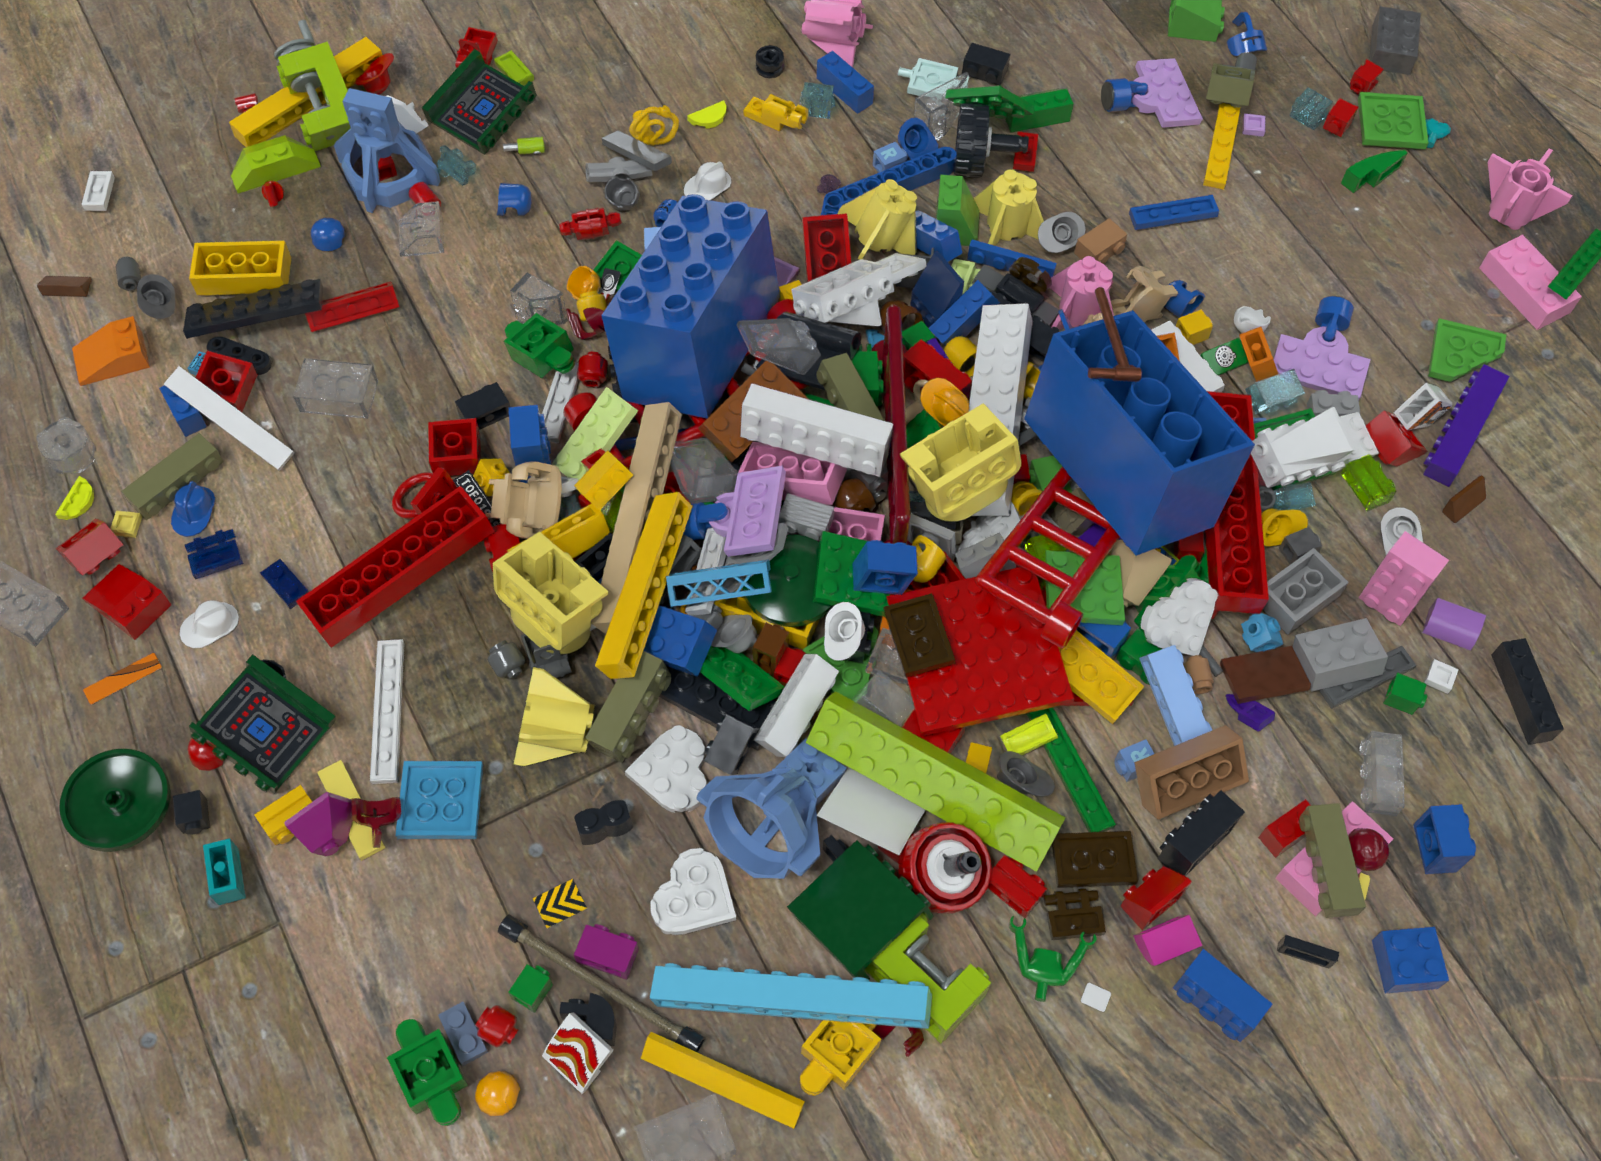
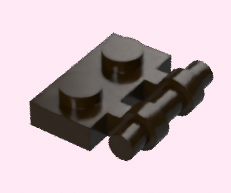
M1084 888L1077 889V892L1063 893V891H1054L1053 894L1044 895V905H1055L1056 910L1047 912L1051 940L1079 938L1082 932H1084L1083 937H1091L1094 934L1096 936L1105 935L1106 929L1101 906L1090 907V901L1099 900L1097 890L1087 891ZM1079 903L1080 908L1067 909L1066 904Z

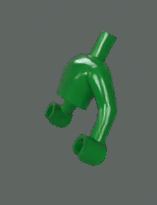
M1012 916L1009 922V929L1015 933L1021 974L1024 978L1037 983L1035 1000L1045 1002L1048 985H1066L1080 965L1086 951L1094 946L1097 937L1094 934L1092 942L1088 943L1084 941V932H1082L1077 949L1063 969L1062 954L1056 951L1035 948L1029 960L1024 934L1026 919L1024 918L1022 926L1017 927L1013 924L1014 916Z

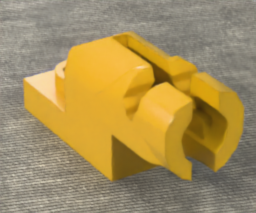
M770 94L765 101L753 97L744 108L743 116L777 131H780L784 125L802 129L800 123H806L808 108L799 104L795 106L792 101H786Z

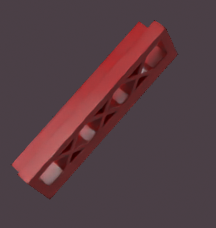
M390 281L322 300V310L305 313L311 332L400 306Z

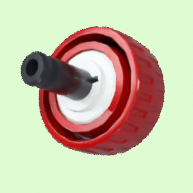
M954 822L932 824L915 832L902 849L898 862L899 877L903 876L913 886L911 891L915 895L920 892L931 903L928 907L931 913H956L972 907L985 894L991 879V859L986 845L973 830Z

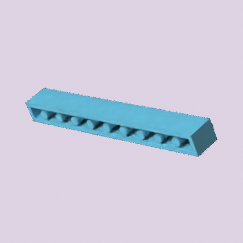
M667 963L665 967L655 966L650 999L657 1007L929 1029L932 993L928 986L916 981H911L908 985L897 984L896 981L883 979L878 983L870 982L862 977H855L851 981L842 980L841 977L827 975L824 979L815 978V976L807 973H800L797 977L788 976L780 971H773L770 975L761 974V972L753 969H746L744 972H734L733 969L719 967L718 970H708L706 967L693 965L690 969L681 968L677 964Z

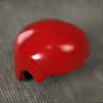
M192 738L189 741L188 756L192 765L199 770L211 771L222 766L224 761L212 753L213 748L205 743L202 746Z

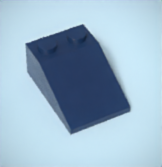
M938 251L933 253L914 286L910 305L920 312L924 324L928 328L962 296L964 287L963 279Z

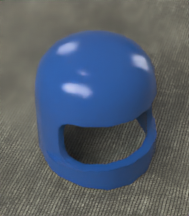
M500 183L497 216H505L506 207L515 208L518 216L526 215L532 205V195L529 188L522 184Z
M1174 280L1168 285H1173L1178 294L1177 296L1170 297L1164 307L1180 318L1194 312L1203 302L1205 295L1199 290L1193 292L1186 290L1187 283L1183 280ZM1194 297H1196L1195 301L1192 304H1189V302Z

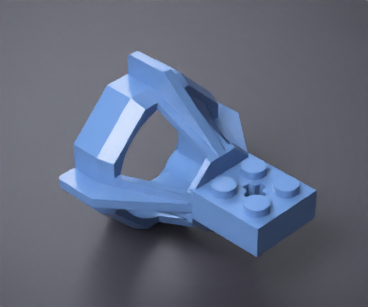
M349 88L343 99V105L351 128L335 142L334 148L339 162L342 163L341 166L348 183L357 199L364 202L366 211L373 213L376 205L391 208L411 200L409 190L418 182L438 186L440 177L437 166L433 163L432 157L419 135L414 131L405 129L398 121L392 98ZM392 153L403 155L414 168L408 175L399 180L379 183L378 161L380 158L389 157ZM361 155L363 178L353 170L355 162Z
M806 738L772 771L762 774L716 776L697 794L696 799L707 807L703 818L720 853L753 878L784 879L791 871L798 876H802L820 856L816 806L837 786L847 767L808 745ZM739 796L753 802L767 816L751 836L736 817L732 804V798ZM779 830L785 839L788 852H778L766 847Z

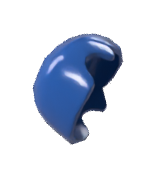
M334 218L319 219L311 228L312 243L315 248L322 251L338 249L342 246L345 229L341 222Z

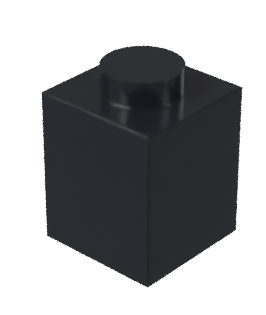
M200 790L173 796L175 825L183 834H198L203 829L210 828L208 800Z

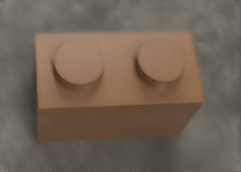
M1109 218L1077 239L1074 254L1081 260L1086 256H1091L1105 264L1114 254L1118 255L1124 250L1128 234Z

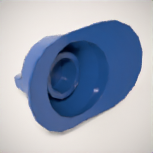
M910 118L899 128V146L906 151L911 160L939 149L935 137L923 120Z
M191 481L189 485L183 486L177 491L174 499L175 507L171 518L173 530L179 535L188 537L197 535L206 528L215 503L214 493L209 488L199 486Z

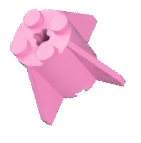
M807 0L804 6L806 16L805 22L802 24V34L807 35L808 39L826 53L833 50L851 67L854 65L856 46L860 43L857 42L858 38H863L865 28L872 29L873 25L866 24V14L862 13L861 8H864L862 0Z
M1549 148L1540 161L1528 159L1527 162H1520L1521 160H1518L1514 164L1495 154L1490 156L1488 160L1491 191L1489 216L1492 219L1498 220L1513 230H1518L1530 221L1568 204L1572 195L1552 185L1554 179L1553 177L1551 179L1549 175L1550 169L1544 165L1550 157L1552 149Z
M1086 256L1083 260L1073 263L1051 277L1052 285L1049 288L1061 297L1059 308L1060 310L1063 309L1071 326L1078 327L1083 325L1089 315L1101 313L1095 295V289L1098 287L1104 288L1114 316L1109 296V290L1113 284V273L1104 264L1095 260V258ZM1058 314L1052 327H1057L1061 330L1064 326Z

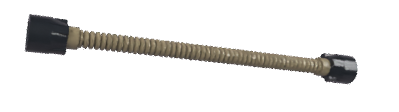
M508 914L502 920L497 932L513 943L519 941L522 944H527L531 948L536 949V951H539V953H542V955L550 958V960H553V962L560 966L562 965V967L577 977L579 976L588 984L591 983V986L599 989V991H602V993H605L612 999L614 998L623 1006L626 1005V1008L629 1007V1010H632L653 1025L655 1024L656 1027L658 1026V1028L667 1032V1034H670L671 1038L676 1040L675 1043L697 1053L702 1047L705 1037L688 1026L685 1028L679 1025L674 1026V1024H671V1022L656 1012L654 1013V1011H651V1009H648V1007H645L635 999L633 1000L624 992L621 993V990L618 991L617 988L600 977L598 978L589 970L586 971V968L578 965V963H575V961L568 957L566 958V956L551 946L549 947L540 939L532 936L531 932L527 930L528 926L514 916Z

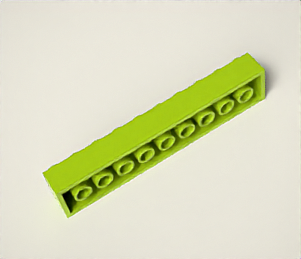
M836 691L825 700L806 741L808 745L946 822H954L955 824H961L966 828H970L984 843L1036 872L1066 818Z

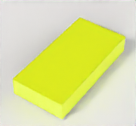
M1047 714L1037 717L1000 736L1007 751H1013L1020 755H1024L1058 738Z

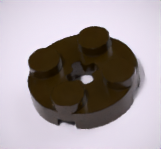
M1020 257L1009 268L1012 276L1042 296L1052 285L1048 272L1045 270L1042 273L1038 269L1039 264L1032 259Z

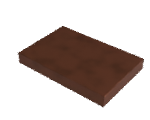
M1292 646L1224 658L1220 661V666L1238 704L1307 691L1311 687V683Z

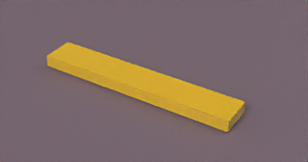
M650 1032L647 1036L641 1055L642 1060L784 1125L795 1128L805 1101L658 1034Z

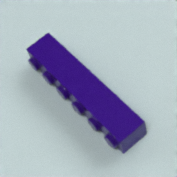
M1485 364L1479 372H1473L1468 383L1472 384L1471 387L1466 386L1459 398L1463 402L1461 404L1456 403L1450 414L1454 416L1453 420L1448 419L1441 430L1445 435L1438 436L1432 447L1436 449L1435 453L1430 452L1423 463L1427 466L1423 475L1450 487L1510 376Z

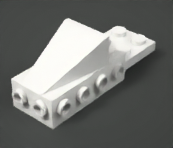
M898 253L877 262L860 259L791 289L794 310L797 315L824 323L837 322L880 326L882 324L878 300L884 299L887 294L894 292L893 284L901 282L902 278L915 276L918 274V271L925 269L926 260Z
M1331 407L1307 422L1300 420L1291 426H1288V424L1281 425L1273 431L1271 428L1260 431L1257 434L1258 438L1252 441L1255 446L1251 455L1267 488L1280 484L1285 486L1295 480L1300 482L1313 475L1319 477L1329 471H1332V473L1345 468V464L1374 457L1379 452L1359 412L1339 417L1335 407Z

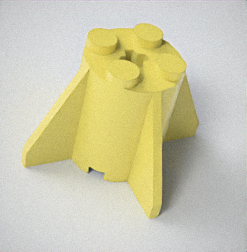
M1006 170L1003 175L999 176L974 197L979 212L988 216L987 225H989V231L991 232L988 244L996 246L1000 239L1011 241V238L1018 237L1020 239L1026 234L1038 240V228L1044 220L1036 201L1037 183L1034 179L1017 173L1014 170Z
M892 179L886 180L885 183H881L874 189L842 205L837 213H847L848 221L856 226L855 233L858 231L860 235L859 241L865 245L858 257L859 260L864 258L869 249L880 252L881 249H887L886 252L894 249L901 254L915 255L917 252L915 213L917 196L914 192L906 190Z
M533 667L514 764L526 766L573 753H586L588 741L585 737L592 725L595 704H590V702L579 696L546 670Z

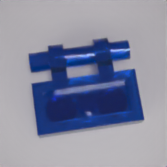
M222 529L216 531L214 535L205 538L197 537L193 539V542L185 544L187 553L197 551L187 555L195 580L244 564L237 541L227 542V540L236 538L233 529L227 531Z

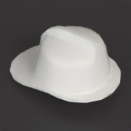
M722 162L704 163L699 167L697 174L685 184L684 195L698 194L703 196L705 200H712L730 187L731 177L724 170Z
M1394 508L1383 516L1381 532L1386 555L1405 531L1423 542L1420 522L1411 510Z
M210 600L198 606L195 613L186 618L181 625L180 637L182 642L191 648H202L229 634L238 624L239 616L237 610L225 602Z
M849 602L839 603L826 616L824 646L825 652L833 660L842 661L851 657L860 646L865 626L860 611L855 605Z

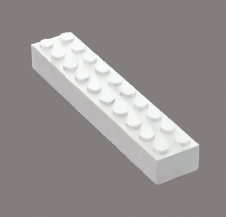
M1029 304L983 305L969 411L984 403L1005 427L1019 439L1033 321ZM1014 476L1008 479L1007 488L999 499L972 516L1010 515Z

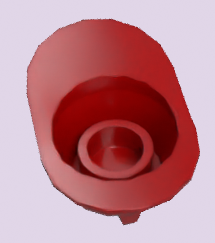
M386 53L374 60L365 72L355 80V85H362L369 93L377 95L383 93L391 82L387 68L393 62L394 55Z

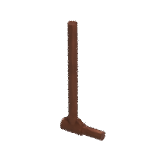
M1098 287L1095 289V295L1118 365L1113 368H1089L1088 377L1113 379V381L1139 382L1142 375L1141 368L1129 365L1103 287Z

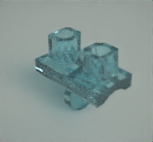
M446 145L441 146V158L437 162L439 175L442 177L450 175L462 186L468 184L469 176L475 174L476 164L472 160L463 161V154L458 148L450 150Z

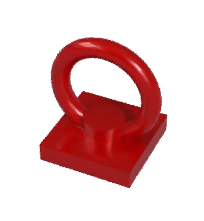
M438 467L434 473H419L405 480L397 488L392 498V508L398 516L405 519H414L458 487L443 468ZM426 482L410 503L414 509L403 508L402 499L406 492L413 486Z

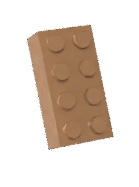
M1226 725L1134 762L1142 806L1157 820L1202 802L1210 793L1215 796L1220 790L1225 792L1249 782L1243 739Z

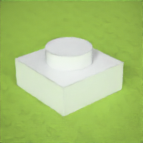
M1434 659L1429 667L1424 683L1448 694L1452 689L1459 669Z

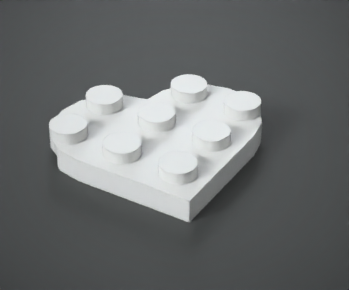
M1011 502L1010 515L979 516L976 521H972L971 529L962 536L964 538L960 546L956 545V553L999 532L1005 540L1021 520L1014 504Z
M1197 578L1186 579L1187 582L1183 583L1180 587L1174 588L1170 597L1159 598L1160 601H1157L1152 607L1148 606L1142 616L1141 629L1145 632L1147 642L1163 649L1175 645L1181 653L1195 656L1200 653L1218 593L1208 583Z
M680 725L674 726L660 735L625 771V775L666 810L673 813L675 811H693L701 804L696 799L698 792L706 786V779L700 771L704 763L705 746L697 733Z
M702 848L689 849L679 855V858L674 862L670 870L671 881L662 884L650 902L651 916L664 934H687L736 920L723 866L717 856L715 857Z

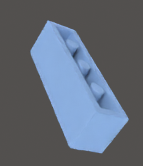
M1172 645L1140 657V662L1174 746L1212 731L1210 724L1205 721L1203 716L1202 703L1193 691L1192 678L1186 673L1183 666L1184 659L1182 653L1176 646Z

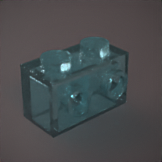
M1295 369L1258 381L1245 389L1247 395H1251L1255 414L1265 411L1266 415L1279 410L1278 406L1284 404L1286 408L1298 403L1297 398L1305 394Z

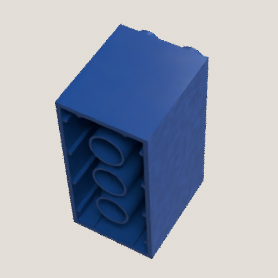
M691 194L680 198L601 315L622 398L625 401L641 405L669 402L680 413L709 418L754 339L767 320L768 312L780 298L767 210L748 207L747 204L739 201L723 203L705 200L703 196L698 194Z
M1132 310L1113 317L1129 365L1141 368V380L1139 382L1113 381V379L1088 377L1089 368H1113L1118 365L1103 319L1055 333L1051 339L1024 420L1059 461L1068 475L1086 494L1095 508L1122 538L1125 545L1137 556L1214 527L1255 444Z

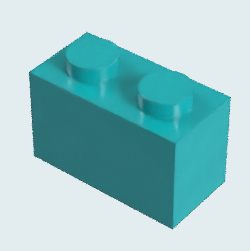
M230 838L203 845L209 896L218 905L245 899L239 848Z

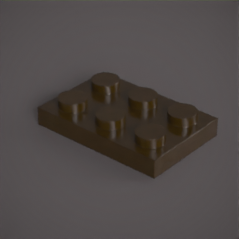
M932 593L883 607L905 678L955 664V658Z
M1131 831L1057 833L1052 842L1057 888L1136 885L1138 882Z

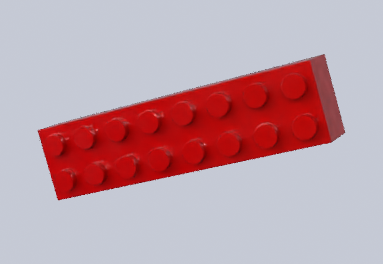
M459 486L296 602L332 648L495 531L487 516L465 490Z

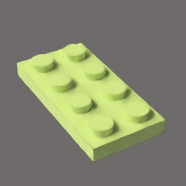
M606 387L557 455L552 465L557 466L565 476L577 478L579 481L587 472L581 460L600 448L605 452L607 450L610 451L638 410Z

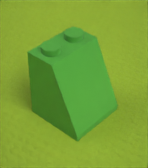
M1171 0L1168 36L1216 42L1218 34H1222L1224 28V21H1221L1225 11V7H1222V0Z
M940 175L935 219L958 230L961 246H969L972 239L978 241L979 208L963 176Z

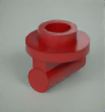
M254 93L235 98L238 112L244 113L257 105V94Z
M267 181L262 186V194L268 200L270 207L277 206L284 196L282 185L276 181Z

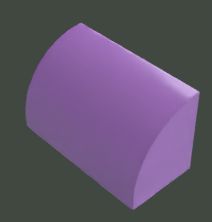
M1437 598L1429 608L1422 633L1471 651L1480 635L1486 615Z

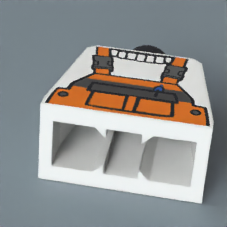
M1425 383L1393 413L1407 430L1430 426L1453 404L1439 387Z

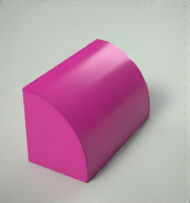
M1179 915L1133 935L1142 955L1152 966L1202 946L1190 915Z

